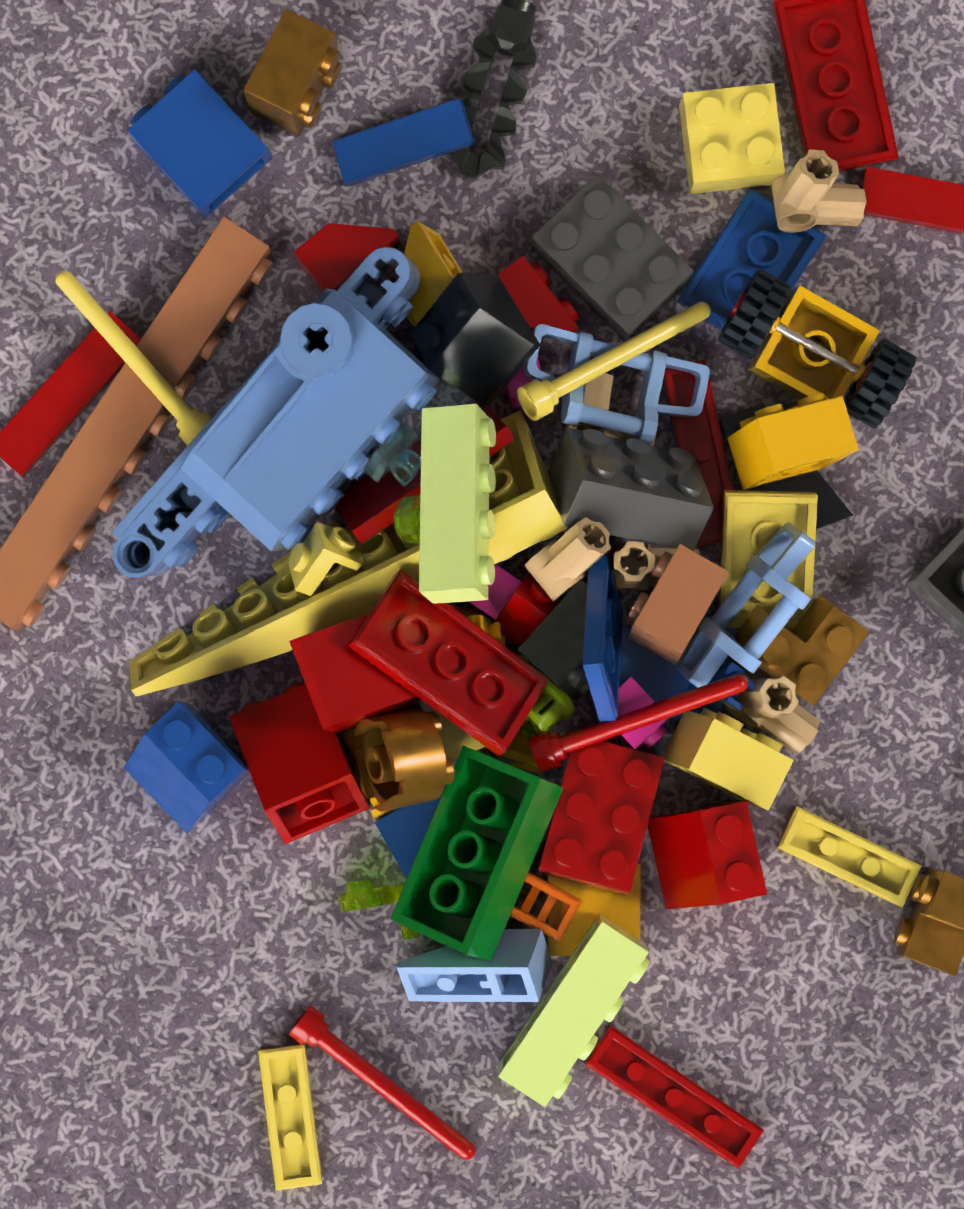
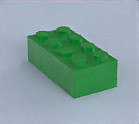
M463 745L454 766V781L445 787L390 919L467 956L491 961L561 796L563 787Z

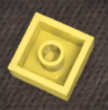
M774 83L683 93L679 104L689 194L770 186L777 177L785 174Z
M703 708L701 714L691 711L684 712L662 755L665 758L664 761L739 800H745L749 804L769 811L794 761L779 753L783 745L761 733L755 734L742 728L743 723L721 712L715 713L706 708Z

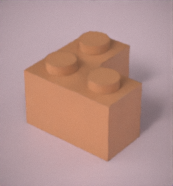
M679 544L674 555L665 551L651 575L659 579L650 595L642 591L628 615L626 623L632 626L628 639L676 666L729 571Z

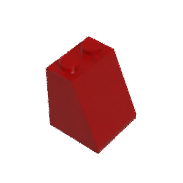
M368 614L289 641L323 730L345 733L355 729L363 719L391 714L422 701L347 646Z
M294 684L276 697L264 702L256 701L249 703L240 712L229 716L263 809L285 844L370 809L357 782L356 774L338 732L323 730L306 684Z
M731 800L649 818L647 828L666 910L722 905L767 895L747 801Z

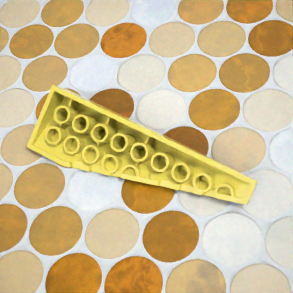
M521 410L501 419L510 430L514 439L489 457V464H492L496 479L495 490L493 493H489V510H492L495 519L494 538L489 539V556L492 557L494 564L508 560L514 554L541 541L549 540L556 534L568 529L567 526L563 525L550 477ZM420 505L366 542L361 544L358 542L363 560L361 567L356 571L335 562L312 596L295 590L291 570L288 565L291 550L271 564L277 574L262 585L258 586L254 579L250 578L238 586L237 590L241 596L233 605L223 611L217 609L213 603L200 612V616L193 624V632L187 636L182 629L177 628L130 660L131 691L135 696H140L228 672L292 651L289 641L369 614L398 570L402 569L419 582ZM332 522L330 525H328L332 528L340 527V525L336 522ZM347 526L344 527V529L353 534Z

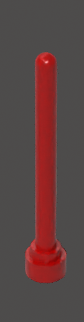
M735 674L616 717L615 721H602L562 736L559 732L551 734L549 731L542 732L529 738L533 757L541 772L561 766V761L568 758L567 753L744 692L748 687V679L742 674Z
M311 1004L306 1008L288 1032L289 1036L301 1045H304L306 1042L311 1047H314L315 1044L460 1158L469 1160L474 1157L476 1148L472 1142L328 1030L330 1025L323 1020L324 1014Z

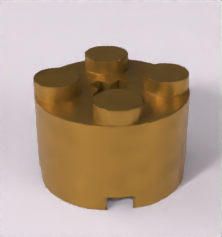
M415 708L363 719L356 726L354 736L362 734L361 747L353 749L357 779L367 799L376 798L380 803L374 807L378 811L385 812L436 800L443 793L445 785L451 784L454 781V766L450 758L445 756L440 737L442 725L436 712H424L421 709Z

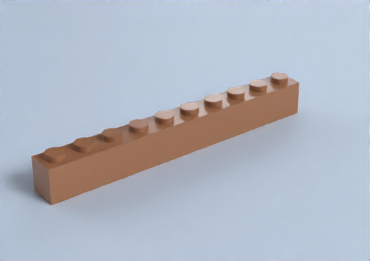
M225 217L222 218L136 346L182 399H185L195 386L198 376L193 373L203 358L209 362L221 347L223 338L219 334L227 322L230 321L235 324L244 313L249 303L244 297L252 285L255 283L261 286L274 266V263L269 261L273 255L270 246ZM126 362L0 548V621L13 630L21 631L24 625L31 628L36 623L45 608V605L40 601L50 587L56 590L63 583L71 569L66 564L75 549L83 551L90 543L96 532V528L92 526L93 522L101 510L108 513L114 507L122 493V490L117 488L127 472L134 475L147 456V452L143 450L144 446L152 434L159 437L172 419L173 415L168 412L167 408Z

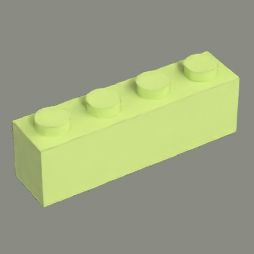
M477 404L422 408L419 592L433 604L488 600V585H492L495 579L494 562L492 557L489 556V539L494 538L495 519L492 510H489V493L494 492L496 479L492 464H489V447L495 446L496 430L493 420Z
M599 913L497 1065L498 1077L546 1107L552 1096L559 1099L572 1080V1075L568 1072L576 1060L579 1058L584 1061L594 1049L598 1041V1037L594 1034L603 1020L611 1022L624 1002V998L620 997L629 981L636 984L645 973L650 963V960L646 958L649 953L646 943Z

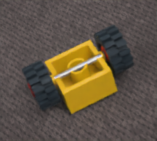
M758 268L733 306L720 332L718 342L749 359L755 355L747 370L800 400L820 393H824L826 400L844 396L850 386L848 390L850 392L844 399L848 415L876 429L883 422L884 417L889 414L892 405H895L899 398L898 395L906 386V380L911 376L917 357L883 338L871 351L870 357H867L864 364H862L880 330L800 285L790 290L792 286Z

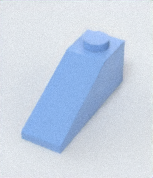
M504 929L491 961L467 956L448 946H444L399 961L397 970L409 1001L539 1002L552 966V960L542 929Z

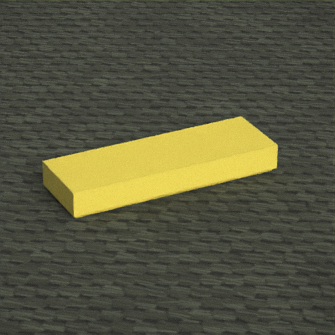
M795 806L776 848L902 908L922 867L798 806Z
M305 1043L304 1045L297 1044L260 1049L258 1054L275 1189L282 1190L322 1184Z

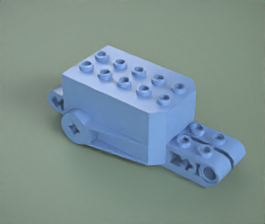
M383 247L376 249L368 255L338 291L327 288L314 303L301 306L288 316L282 326L280 342L112 531L118 538L113 547L112 556L115 566L121 573L128 577L141 578L165 574L176 565L182 568L198 551L199 547L195 542L206 531L210 534L215 532L227 519L229 513L270 551L289 550L298 543H303L313 527L311 525L322 513L327 515L338 505L345 495L342 490L353 478L359 480L375 462L373 458L375 453L384 443L389 446L405 429L406 425L403 422L415 409L418 411L422 410L437 393L434 387L441 379L385 329L390 323L394 327L399 325L413 308L409 301L420 287L421 276L418 267L411 259L395 248ZM391 267L400 276L395 283L391 282L386 275ZM380 282L381 286L387 290V293L384 294L382 290L374 285ZM189 508L194 509L192 512H179L176 516L174 515L175 511H186ZM144 544L150 550L148 563L143 560L141 554Z

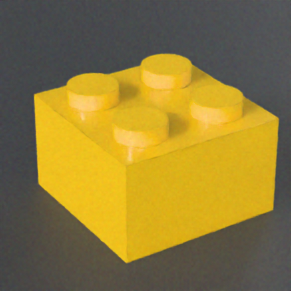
M824 393L815 394L798 400L797 406L783 410L782 404L769 406L756 411L754 417L739 422L741 429L727 437L742 489L746 490L821 470L858 451V444L843 396L826 400Z

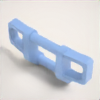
M539 324L532 329L539 343L542 337H548L573 344L567 372L588 362L589 358H595L617 346L593 340L592 334L580 331L573 333L544 324ZM539 348L524 364V375L532 380L542 381L547 379L550 382L558 378L538 369L536 361ZM652 350L650 354L644 352L621 364L622 366L645 371L636 417L583 404L584 385L562 396L561 420L562 423L577 426L581 422L634 435L636 439L652 444L656 436L658 415L692 418L702 412L710 369L706 365L668 357L667 353ZM665 368L691 373L695 376V386L689 407L658 404Z
M787 522L756 555L752 556L746 564L749 567L747 572L711 618L706 616L698 626L699 630L677 663V670L686 680L697 688L707 685L728 655L754 674L762 663L759 658L796 610L798 608L803 610L811 600L808 595L787 579L816 544L814 540L793 524ZM764 580L781 593L783 597L743 647L725 629Z

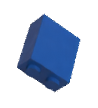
M194 69L187 76L181 74L174 78L164 90L166 95L153 107L150 104L142 107L132 117L130 121L132 126L127 131L133 142L206 219L272 158L266 145Z

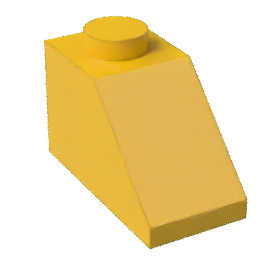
M419 221L410 226L404 255L411 259L418 267L421 276L420 287L409 301L413 308L406 316L415 327L458 273H463L441 235Z

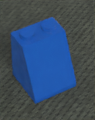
M178 701L143 735L124 766L127 772L187 834L250 774L246 761L191 704Z

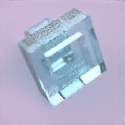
M404 422L374 452L364 471L377 483L390 471L400 484L406 486L418 474L417 471L421 468V457L410 450L418 434Z

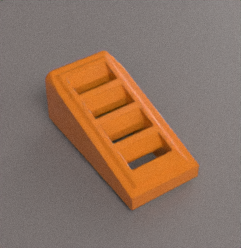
M529 871L524 882L532 885L521 908L514 905L510 916L534 929H542L544 934L561 942L582 900ZM542 890L549 895L538 916L535 917L529 912ZM559 899L565 905L554 926H551L545 921L556 900Z

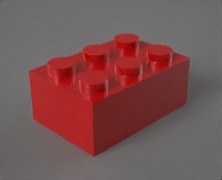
M604 741L570 752L560 784L563 787V791L551 818L537 872L624 896L629 895L665 758Z

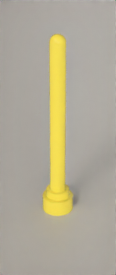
M65 270L60 271L55 279L58 287L178 421L176 427L180 430L178 436L188 446L212 417L206 411L201 413L197 408L191 409L72 273Z
M698 302L550 382L547 379L542 381L534 379L519 387L517 395L524 412L533 421H537L552 413L554 406L559 403L560 397L707 319L711 314V308L705 302Z

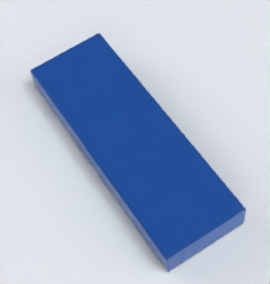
M460 98L332 141L344 184L348 187L475 144L464 103Z

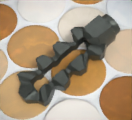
M501 0L500 6L496 8L492 25L474 39L473 50L484 60L466 71L464 75L463 86L472 93L469 98L462 100L471 131L495 51L500 55L513 57V61L485 154L471 152L467 147L448 153V155L454 157L462 175L478 178L490 169L504 170L506 159L500 137L516 133V118L510 111L509 105L522 104L527 95V89L518 70L534 68L537 62V55L531 41L536 21L534 16L537 8L525 0Z

